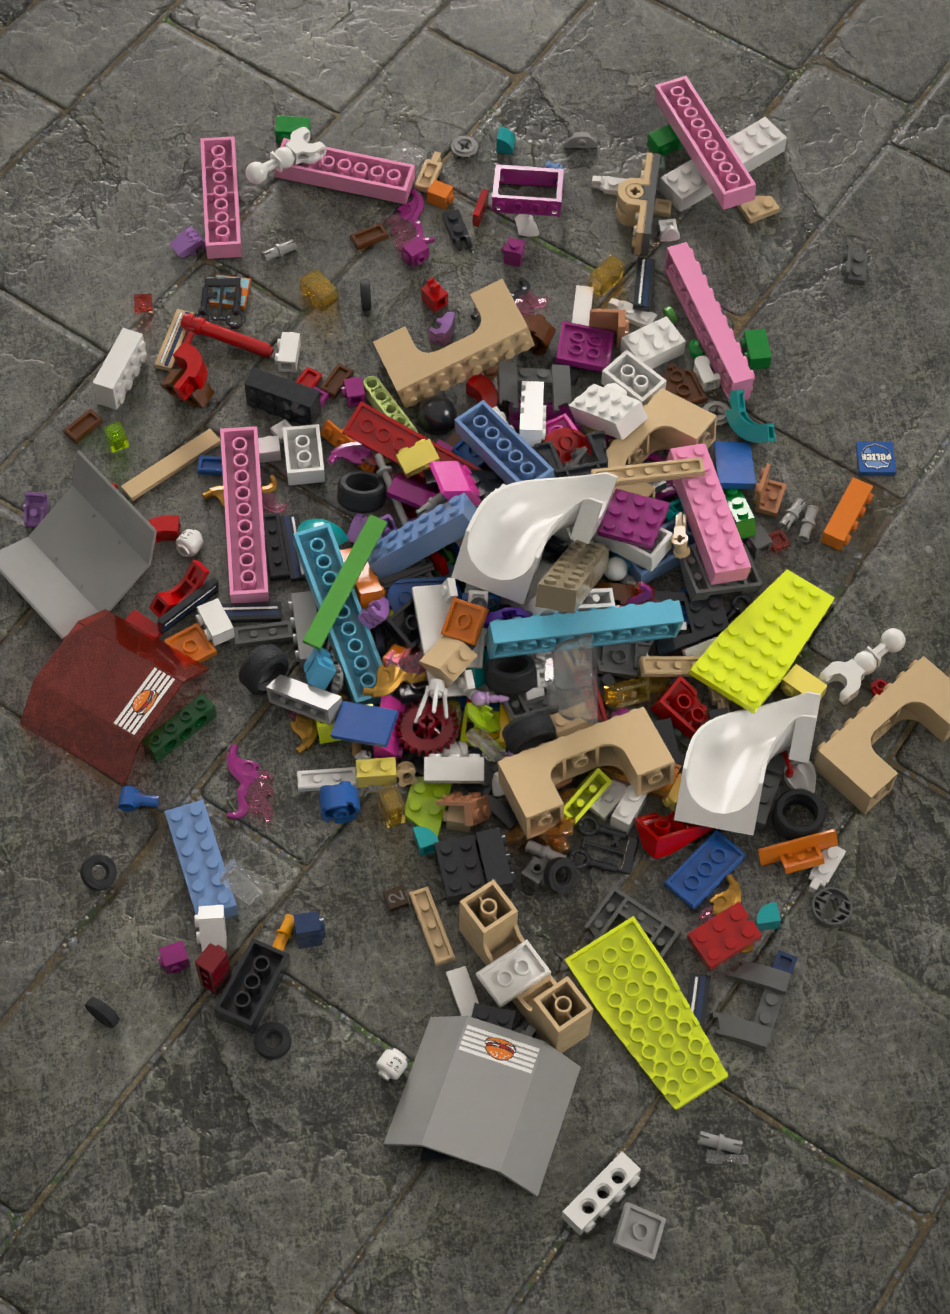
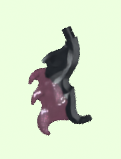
M520 277L519 283L523 287L511 293V296L522 317L533 316L534 312L529 310L544 307L548 303V295L544 298H538L530 290L529 282ZM476 308L475 311L471 314V318L473 320H476L479 317Z

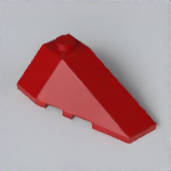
M681 675L659 696L650 708L661 719L671 718L673 728H677L679 732L681 731L682 734L692 739L702 725L709 721L706 711L707 707L700 702L695 688Z
M669 812V815L659 816L658 813H650L635 818V825L643 849L654 859L676 852L713 828L674 820L675 812Z

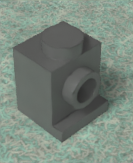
M534 856L525 870L521 872V882L538 891L544 883V869L549 861L543 857L538 859Z

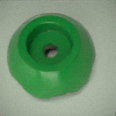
M698 339L691 340L688 348L693 359H696L698 356H705V352L702 350Z

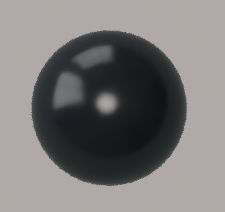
M439 395L430 396L419 405L416 415L417 422L424 432L431 435H442L448 433L455 426L454 419L457 418V411L454 404L448 398Z

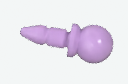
M476 691L471 696L472 703L477 707H481L484 704L489 706V702L501 703L509 700L508 696H489V692L483 693L481 691Z

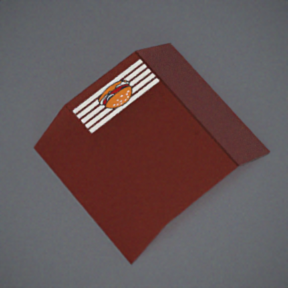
M104 609L79 620L35 677L20 724L125 786L142 739L180 687L191 679L207 672L209 668Z

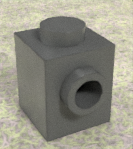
M761 525L756 527L757 535L743 539V545L747 546V549L754 558L770 552L773 543Z

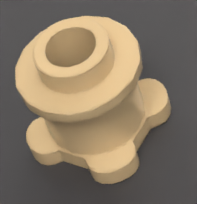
M403 761L396 767V774L399 777L398 783L401 787H405L408 784L415 785L418 782L417 777H415L416 768L412 762Z

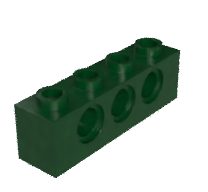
M201 693L142 739L144 751L158 763L217 717L215 705Z

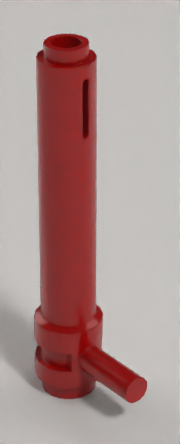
M184 313L180 322V327L188 331L184 343L191 344L194 334L199 336L202 334L265 358L271 357L274 351V347H271V344L206 321L205 318H197L191 313Z

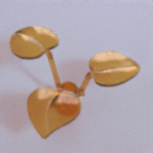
M575 787L558 792L563 803L571 798L575 792ZM574 817L562 819L556 825L547 829L544 834H539V836L548 845L552 844L556 852H564L570 847L565 835H573V827L576 820ZM518 825L506 834V842L509 844L518 841L526 835L521 825Z

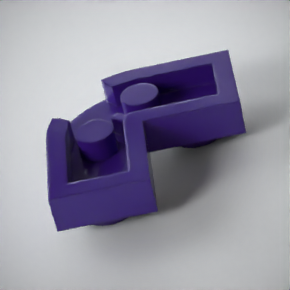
M517 607L490 612L486 617L483 628L488 629L489 623L495 619L528 618L533 616V613Z

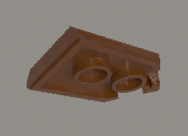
M669 363L663 376L667 380L665 390L695 405L707 401L708 398L694 371L687 368L685 370L677 367L676 364Z

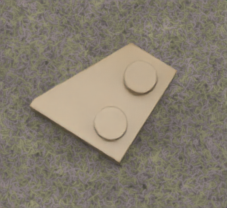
M755 196V200L737 205L749 224L779 213L780 210L772 196Z

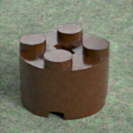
M541 314L523 317L535 345L529 350L533 351L532 354L534 355L544 354L551 343L556 329Z

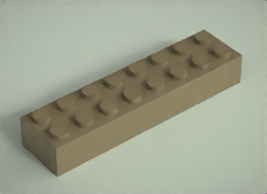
M579 540L573 541L538 583L535 607L574 614L607 570L610 547H605L601 543L587 544Z

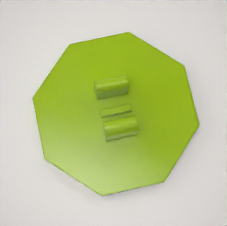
M472 702L466 704L467 716L478 728L490 734L500 731V720L491 711V707L487 705L477 707Z

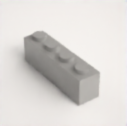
M311 591L291 593L292 601H288L289 611L294 613V617H290L292 629L296 628V634H293L294 645H298V650H295L296 662L300 661L301 669L304 668L303 665L313 650V647L303 643V639L317 614L316 604Z
M281 674L266 687L270 703L331 725L336 720L342 705L341 696Z

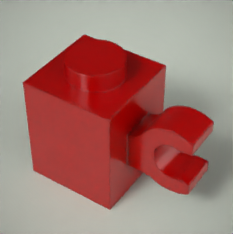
M432 277L421 288V300L435 313L448 305V293Z

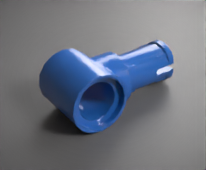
M123 786L120 790L118 808L123 811H134L136 808H140V806L158 808L159 795L141 794L135 787Z

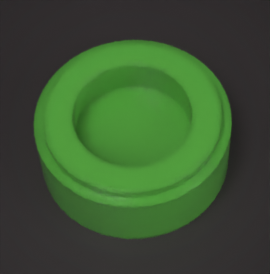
M670 306L665 307L662 310L663 316H667L672 324L677 322L674 310Z

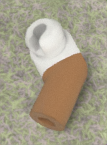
M352 742V756L357 760L371 759L370 751L362 750L361 743Z

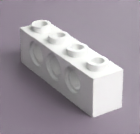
M621 1152L562 1211V1218L579 1235L584 1231L588 1233L596 1225L594 1221L599 1216L603 1218L610 1211L611 1208L609 1206L614 1201L618 1203L624 1197L626 1188L628 1186L632 1188L640 1180L641 1169L627 1155ZM620 1176L623 1182L617 1184L613 1182L612 1178ZM599 1191H605L608 1194V1197L606 1199H602L598 1197L597 1193ZM584 1206H590L593 1208L594 1212L591 1214H586L583 1212L582 1208Z

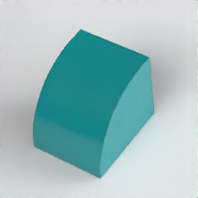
M500 126L496 141V152L513 155L516 143L515 135L509 129Z
M413 827V837L420 856L433 853L434 842H439L436 834L426 827Z
M777 902L766 904L758 912L755 925L759 931L779 928L781 918Z

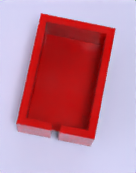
M739 901L687 934L688 942L709 973L761 940L762 934L752 920L748 922L749 915Z

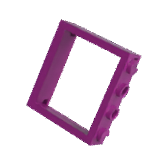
M496 164L491 212L560 217L564 169ZM499 183L557 187V197L553 199L498 195Z

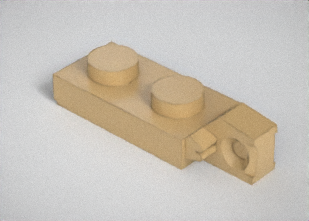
M435 151L432 159L425 160L414 185L416 190L427 193L433 181L437 180L442 169L440 152Z

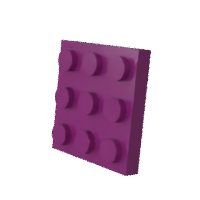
M562 321L555 363L602 372L610 364L614 331Z
M615 489L598 528L597 536L652 550L669 510L670 503Z

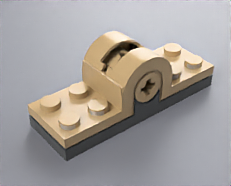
M647 153L646 159L642 161L641 169L645 171H641L640 178L626 179L618 187L615 214L621 224L634 227L633 236H636L632 239V247L635 248L634 255L648 256L661 154L654 153L652 155V153Z

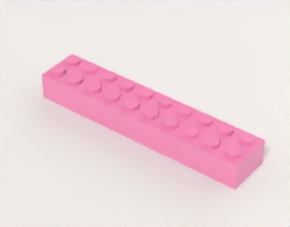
M687 76L655 85L656 103L723 210L755 200L756 184Z
M687 242L667 247L664 270L707 358L710 360L714 373H719L720 385L728 401L730 391L744 390L745 400L750 399L751 391H753V381L755 380L754 372L750 370L746 356H743L739 342H736L734 332L729 328L727 318L722 314L718 301L716 302L712 288H709L707 278L701 272L700 263L696 262L693 249L689 248Z
M257 426L220 429L231 603L269 602Z

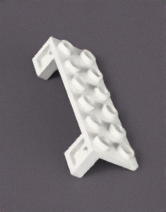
M455 577L447 578L442 585L416 586L412 588L423 655L443 636L441 631L452 600L458 596ZM426 670L428 683H430V679L436 678ZM464 670L447 688V697L466 696L475 689L472 670Z

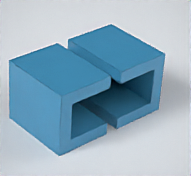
M313 648L303 665L307 683L325 690L336 673L331 653L328 650Z

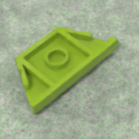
M424 776L417 777L418 782L415 785L411 784L403 817L415 823L416 827L421 826L432 830L438 838L443 822L444 810H446L447 806L437 805L436 801L442 799L443 795H450L453 783H425Z

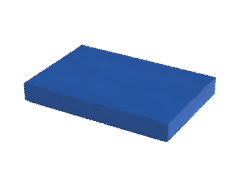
M343 701L332 729L331 737L332 739L387 748L399 713L393 709Z

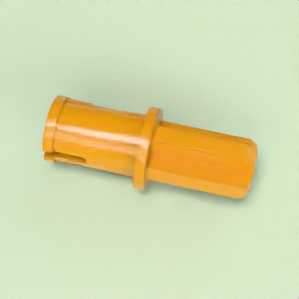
M285 915L280 929L276 931L277 936L273 942V947L283 951L288 939H291V932L295 925L293 915Z

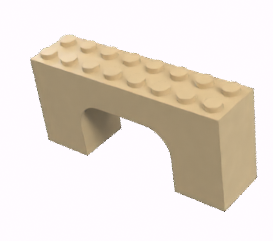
M503 279L470 294L481 323L473 334L436 352L425 353L416 348L404 326L373 342L405 409L415 406L418 402L441 391H445L457 383H462L467 378L478 375L490 367H495L498 365V361L502 362L506 359H511L515 355L535 346L529 328Z
M661 388L657 394L655 393L652 396L651 401L643 406L648 419L624 440L617 438L611 442L610 447L606 450L608 468L642 464L651 453L662 449L670 450L671 448L703 443L706 444L708 449L716 440L717 415ZM648 483L615 486L612 493L613 496L615 489H620L655 499V487Z
M924 656L919 661L914 660L910 664L909 670L906 672L902 671L897 676L896 681L893 684H887L883 689V693L881 695L876 694L867 707L863 706L857 712V716L854 719L849 718L843 725L844 728L840 731L836 730L827 743L824 741L817 748L818 753L814 757L815 770L862 813L866 814L892 790L898 775L891 766L874 752L872 745L897 722L906 719L921 723L942 742L946 741L950 737V678Z
M641 707L639 709H632L623 715L614 716L607 721L595 723L586 729H579L570 735L558 737L554 741L542 743L530 750H523L514 756L505 757L498 761L499 784L527 839L564 825V803L555 788L558 783L601 766H614L624 772L638 797L674 783L675 761L645 708Z
M494 879L460 901L459 931L486 966L525 941L517 925L518 910ZM549 975L512 1000L529 1024L537 1029L536 1033L541 1040L561 1053L589 1035L593 1008L568 976L557 983Z

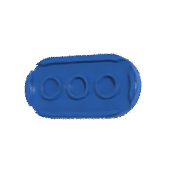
M447 577L408 578L396 581L387 592L386 599L389 600V608L395 613L413 598V587L427 586L428 584L442 585ZM456 584L458 596L456 598L462 600L461 589Z

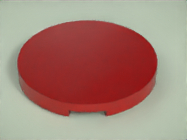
M556 429L550 432L545 437V440L542 441V443L552 441L562 465L565 462H569L572 458L570 456L577 447L585 446L588 449L587 452L592 456L586 436L576 429Z

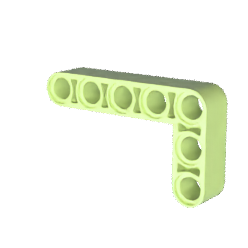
M375 376L365 378V397L373 408L417 432L381 381ZM371 450L370 454L375 458V455L378 453ZM383 457L385 464L391 462L390 460Z

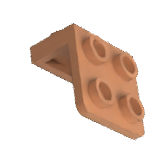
M597 308L590 310L589 326L614 331V334H617V348H620L621 338L628 335L629 320H626V310Z
M767 463L765 469H761L760 482L755 487L753 504H756L755 512L777 517L787 484L769 480L771 464Z
M462 791L451 792V795H443L442 799L436 801L437 805L464 806L465 826H474L490 819L491 807L489 805L488 795H481V792H470L469 795H463Z

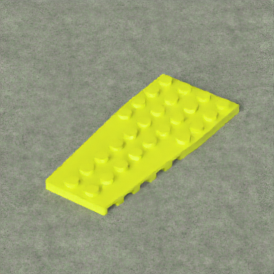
M786 570L720 633L692 666L689 675L752 714H755L785 677L805 643L808 642L811 634L819 625L820 620L827 613L828 608L834 601V597L793 572Z
M634 916L565 959L566 964L598 1013L674 1110H679L728 1078V1073L712 1048L708 1037L693 1014L667 964Z

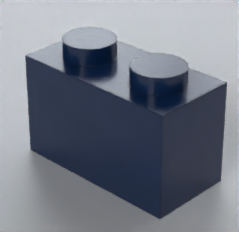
M318 911L295 914L294 923L298 949L323 945L322 938L326 937L323 917L319 918Z

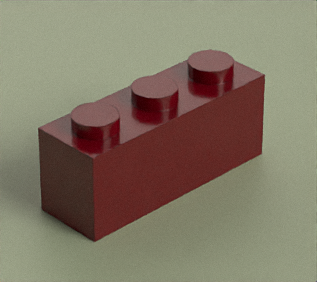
M209 943L195 961L200 985L215 995L219 994L232 976L227 951L222 946H215Z

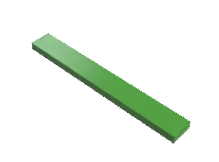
M370 514L310 625L303 643L321 650L387 526L386 521Z

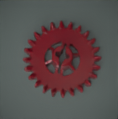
M427 698L417 724L414 723L421 700H418L417 707L411 702V710L405 706L406 714L400 712L399 716L401 719L397 718L396 723L398 725H395L396 737L399 738L400 744H404V749L410 748V753L412 754L417 751L418 756L425 753L426 757L430 753L436 754L437 751L444 753L443 748L450 749V744L455 743V738L459 736L458 731L460 729L459 719L455 718V711L450 713V706H448V718L446 719L444 717L443 702L440 706L436 707V712L432 713V705H430ZM427 719H428V738H427V735H426ZM414 725L418 726L415 732H413ZM439 725L442 727L441 732L436 729Z

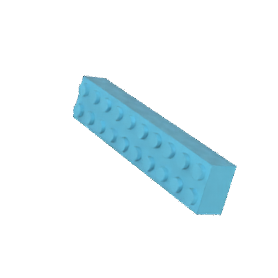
M330 523L293 533V544L318 611L344 564ZM353 588L328 635V639L336 661L343 669V680L352 703L376 705L381 703V698L362 695L363 687H375L377 670L383 664L370 630L357 618L362 613V608Z
M668 599L660 603L646 602L642 605L628 604L624 607L609 606L606 609L591 608L581 612L577 610L574 614L555 612L546 616L537 614L528 618L495 619L489 623L485 641L489 659L674 638L677 637L684 619L680 601Z

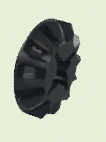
M545 545L541 559L544 562L553 563L560 558L561 553Z

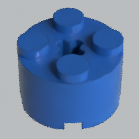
M342 781L332 786L324 785L320 788L321 818L325 822H329L330 819L335 820V824L347 823L357 819V814H361L359 790L352 786L350 781Z

